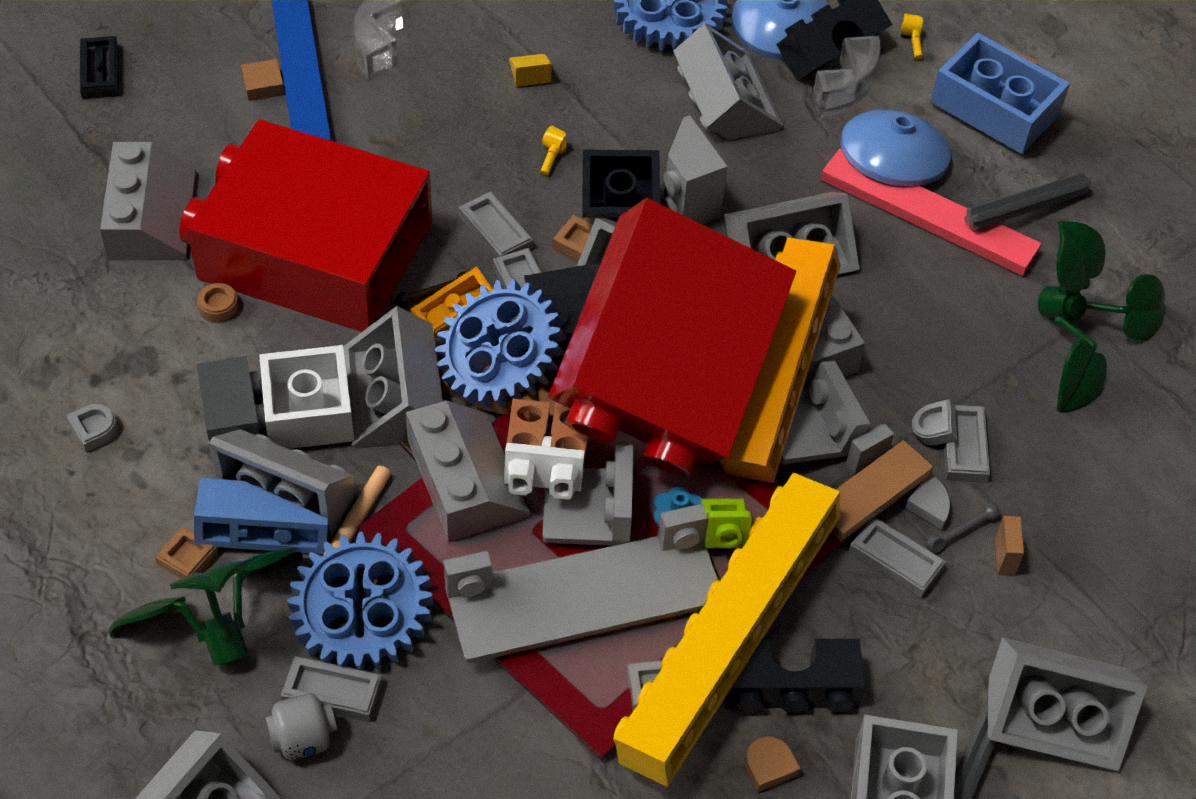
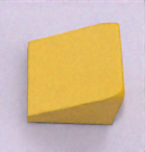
M545 54L509 58L516 87L551 83L552 66Z

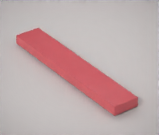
M840 148L821 173V181L1021 276L1025 274L1040 250L1042 243L1000 223L976 230L971 229L969 223H965L964 219L968 208L921 186H895L882 183L864 175L849 163Z

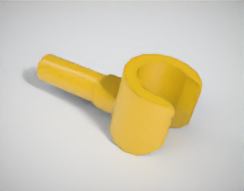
M905 13L900 34L911 36L914 59L921 60L923 59L920 34L923 18L918 15Z
M550 126L546 130L542 139V145L549 148L540 170V174L545 177L549 176L558 153L563 154L567 149L566 133L554 126Z

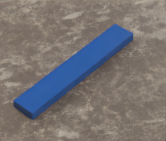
M271 0L291 129L331 141L308 0Z

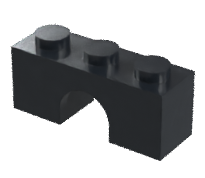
M837 0L838 7L832 9L828 4L811 15L813 21L806 24L801 19L786 28L784 31L787 36L776 45L797 81L819 70L841 55L833 42L832 33L840 36L848 49L852 51L892 26L893 24L878 0Z
M762 639L724 698V708L737 709L743 713L758 712L762 708H782L790 713L802 712L807 708H827L832 712H845L852 708H859L865 690L860 639H815L810 656V666L801 671H789L780 667L772 657L770 639Z

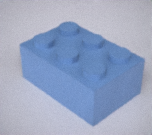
M977 32L938 70L930 102L1023 154L1060 115L1070 83Z

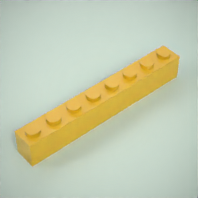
M792 473L784 487L778 486L770 501V508L763 518L760 516L756 518L750 529L749 539L742 549L737 548L733 552L728 563V570L721 581L715 580L707 593L705 605L699 614L693 613L690 616L684 629V636L677 647L672 646L667 650L661 663L660 672L653 682H646L641 689L637 701L638 705L630 717L625 716L618 723L613 740L616 744L619 764L666 787L669 786L840 519V491L796 473Z

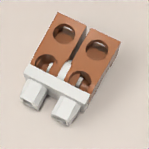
M522 399L512 400L504 468V484H508L511 494L527 495L532 492L533 487L550 488L549 494L556 499L570 500L575 491L581 492L591 438L575 432L560 421L568 417L570 408L559 403L555 404L551 436H548L550 402ZM532 412L541 418L534 422H527L520 419L519 415Z

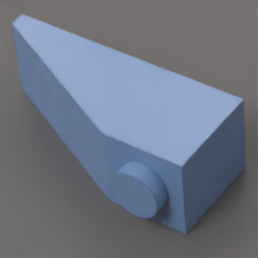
M200 478L194 512V546L213 545L223 548L267 551L297 547L301 549L302 553H325L323 543L327 541L328 518L245 481Z

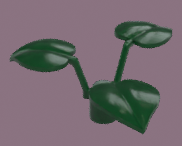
M1072 221L1058 222L1060 241L1056 270L1059 286H1046L1038 298V310L1041 315L1055 318V325L1063 326L1080 339L1071 347L1064 363L1056 409L1061 412L1079 408L1094 401L1100 395L1107 375L1106 359L1103 354L1095 352L1097 348L1096 342L1069 321L1081 318L1086 309L1126 314L1123 323L1124 334L1134 340H1146L1158 331L1165 314V291L1163 284L1158 277L1150 274H1141L1131 282L1126 294L1127 306L1086 301L1080 291L1089 288L1090 279L1097 277L1102 272L1106 256L1103 238L1095 229L1086 224Z
M297 547L284 548L262 553L245 561L220 564L209 568L205 573L190 574L171 583V590L178 588L205 590L213 617L204 620L205 629L184 603L187 601L186 597L181 596L152 601L124 614L111 624L109 628L110 637L112 638L125 624L145 620L161 613H181L196 632L199 643L206 642L214 666L241 658L248 654L241 629L245 627L242 618V581L254 570L282 558L302 561L301 549ZM231 576H233L234 619H232L230 612L221 613L215 592H221Z

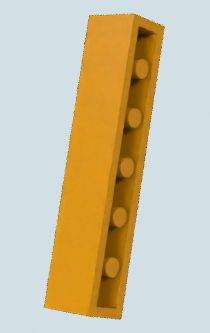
M787 237L783 252H778L776 255V261L797 272L729 456L726 459L719 460L726 474L774 483L841 266L835 244Z

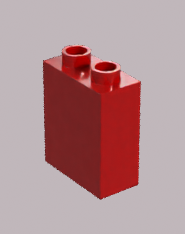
M258 119L241 146L231 143L224 148L216 167L215 186L206 199L195 197L187 204L181 217L179 235L182 242L190 244L197 280L210 284H227L235 292L363 332L379 320L433 223L430 171Z
M649 198L644 199L619 216L548 399L571 409L565 424L581 435L597 441L613 443L618 431H621L647 443L642 459L647 464L669 474L690 477L695 465L699 466L728 458L797 271Z

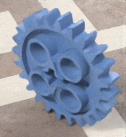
M614 0L613 14L617 15V25H623L624 34L633 32V41L636 42L644 38L646 39V47H650L655 42L659 43L660 51H663L666 45H671L673 50H675L679 44L684 42L704 23L714 30H722L723 21H726L727 0Z
M514 279L510 281L507 289L499 280H496L493 291L490 292L484 285H480V296L477 298L470 293H466L468 304L465 307L454 304V310L458 315L455 318L444 317L443 319L450 327L449 331H441L437 334L445 343L435 348V352L442 358L436 363L437 367L444 373L442 379L460 398L464 397L472 405L479 401L486 409H489L493 400L501 408H505L508 397L522 399L521 392L524 390L532 396L536 395L533 384L539 381L547 385L549 381L544 375L545 371H557L559 368L552 358L562 356L565 353L557 344L566 340V335L560 329L565 323L557 313L558 308L541 289L535 291L528 282L521 288ZM518 315V317L514 321L510 322L515 316ZM526 349H528V351L526 352V354H524L523 356L519 357L520 354H521L523 351H525ZM491 364V366L488 368V370H486L485 372L482 373V371L485 369V367H487L488 365Z
M359 532L356 543L352 544L349 543L347 537L343 534L340 536V547L336 549L327 541L324 542L326 554L321 557L310 552L309 557L313 566L311 568L298 566L297 570L303 581L290 582L291 590L296 596L287 599L290 611L295 612L289 616V621L292 628H298L295 632L298 642H308L306 650L311 657L321 652L320 659L324 663L330 664L337 658L338 667H348L350 662H355L357 670L364 671L366 662L372 661L374 667L379 671L382 669V658L388 656L394 663H398L399 659L396 650L401 647L406 651L412 652L414 649L410 636L424 638L425 636L424 629L418 622H431L432 619L430 610L425 608L433 605L434 600L432 593L427 591L432 586L429 576L423 575L425 572L423 562L421 560L413 562L414 555L411 548H407L399 553L398 539L394 538L385 547L381 533H377L371 543H366L363 532ZM359 567H365L363 587L366 598L362 601L364 635L358 638L356 636L359 617L355 608L359 604L357 571ZM389 575L394 577L386 585L379 586L373 584L380 576ZM346 577L349 579L342 587L335 588L329 586L336 578ZM381 616L393 618L391 623L385 627L380 628L372 625ZM334 619H348L346 625L340 629L328 628V625Z

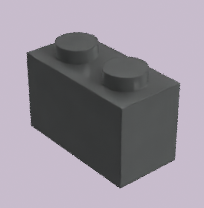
M247 356L197 364L209 442L213 436L239 429L253 435L260 434V429H266L264 405H255L254 396L262 395L258 371L249 372Z

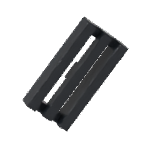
M117 36L81 38L80 93L82 99H89V93H96L97 98H104V92H111L112 97L119 96V45ZM104 46H109V81L104 82ZM89 47H95L96 82L89 83Z

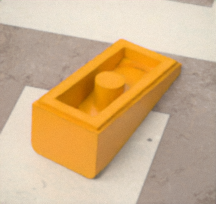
M476 266L410 310L414 315L433 324L435 338L438 332L449 331L450 327L443 320L444 317L455 318L458 315L453 305L459 304L465 307L468 304L466 293H470L477 298L480 296V285H484L489 292L493 291V289Z

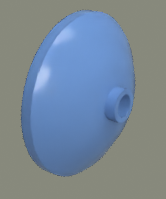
M736 0L732 10V28L738 39L752 51L769 58L785 60L776 45L787 36L784 30L801 19L806 24L813 21L811 15L822 7L830 5L827 0Z
M877 109L857 115L848 121L841 135V149L849 163L864 175L890 185L914 187L930 184L945 174L951 159L949 144L936 127L919 116L900 110Z

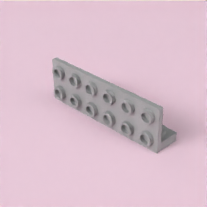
M703 504L660 513L658 536L493 573L488 551L444 560L445 590L464 661L466 663H473L700 611L706 603L707 593L712 583L718 580L707 548L704 546L708 517Z

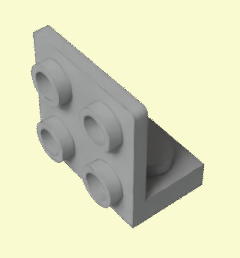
M836 361L821 362L807 389H802L780 461L781 464L848 456L852 440L865 434L870 422Z
M616 444L615 462L606 461V469L585 468L581 492L575 491L570 500L556 499L549 494L550 488H545L543 542L609 546L630 542L633 445Z

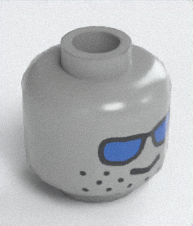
M306 693L278 701L272 707V715L265 717L274 753L282 752L283 756L290 761L326 751L330 744L329 733L337 731L331 704L321 706L318 697L313 693Z

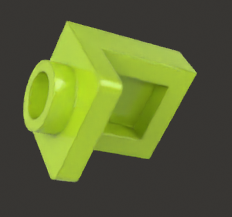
M701 499V504H703L708 517L704 539L705 548H743L749 539L752 524L751 512L746 511L744 499Z

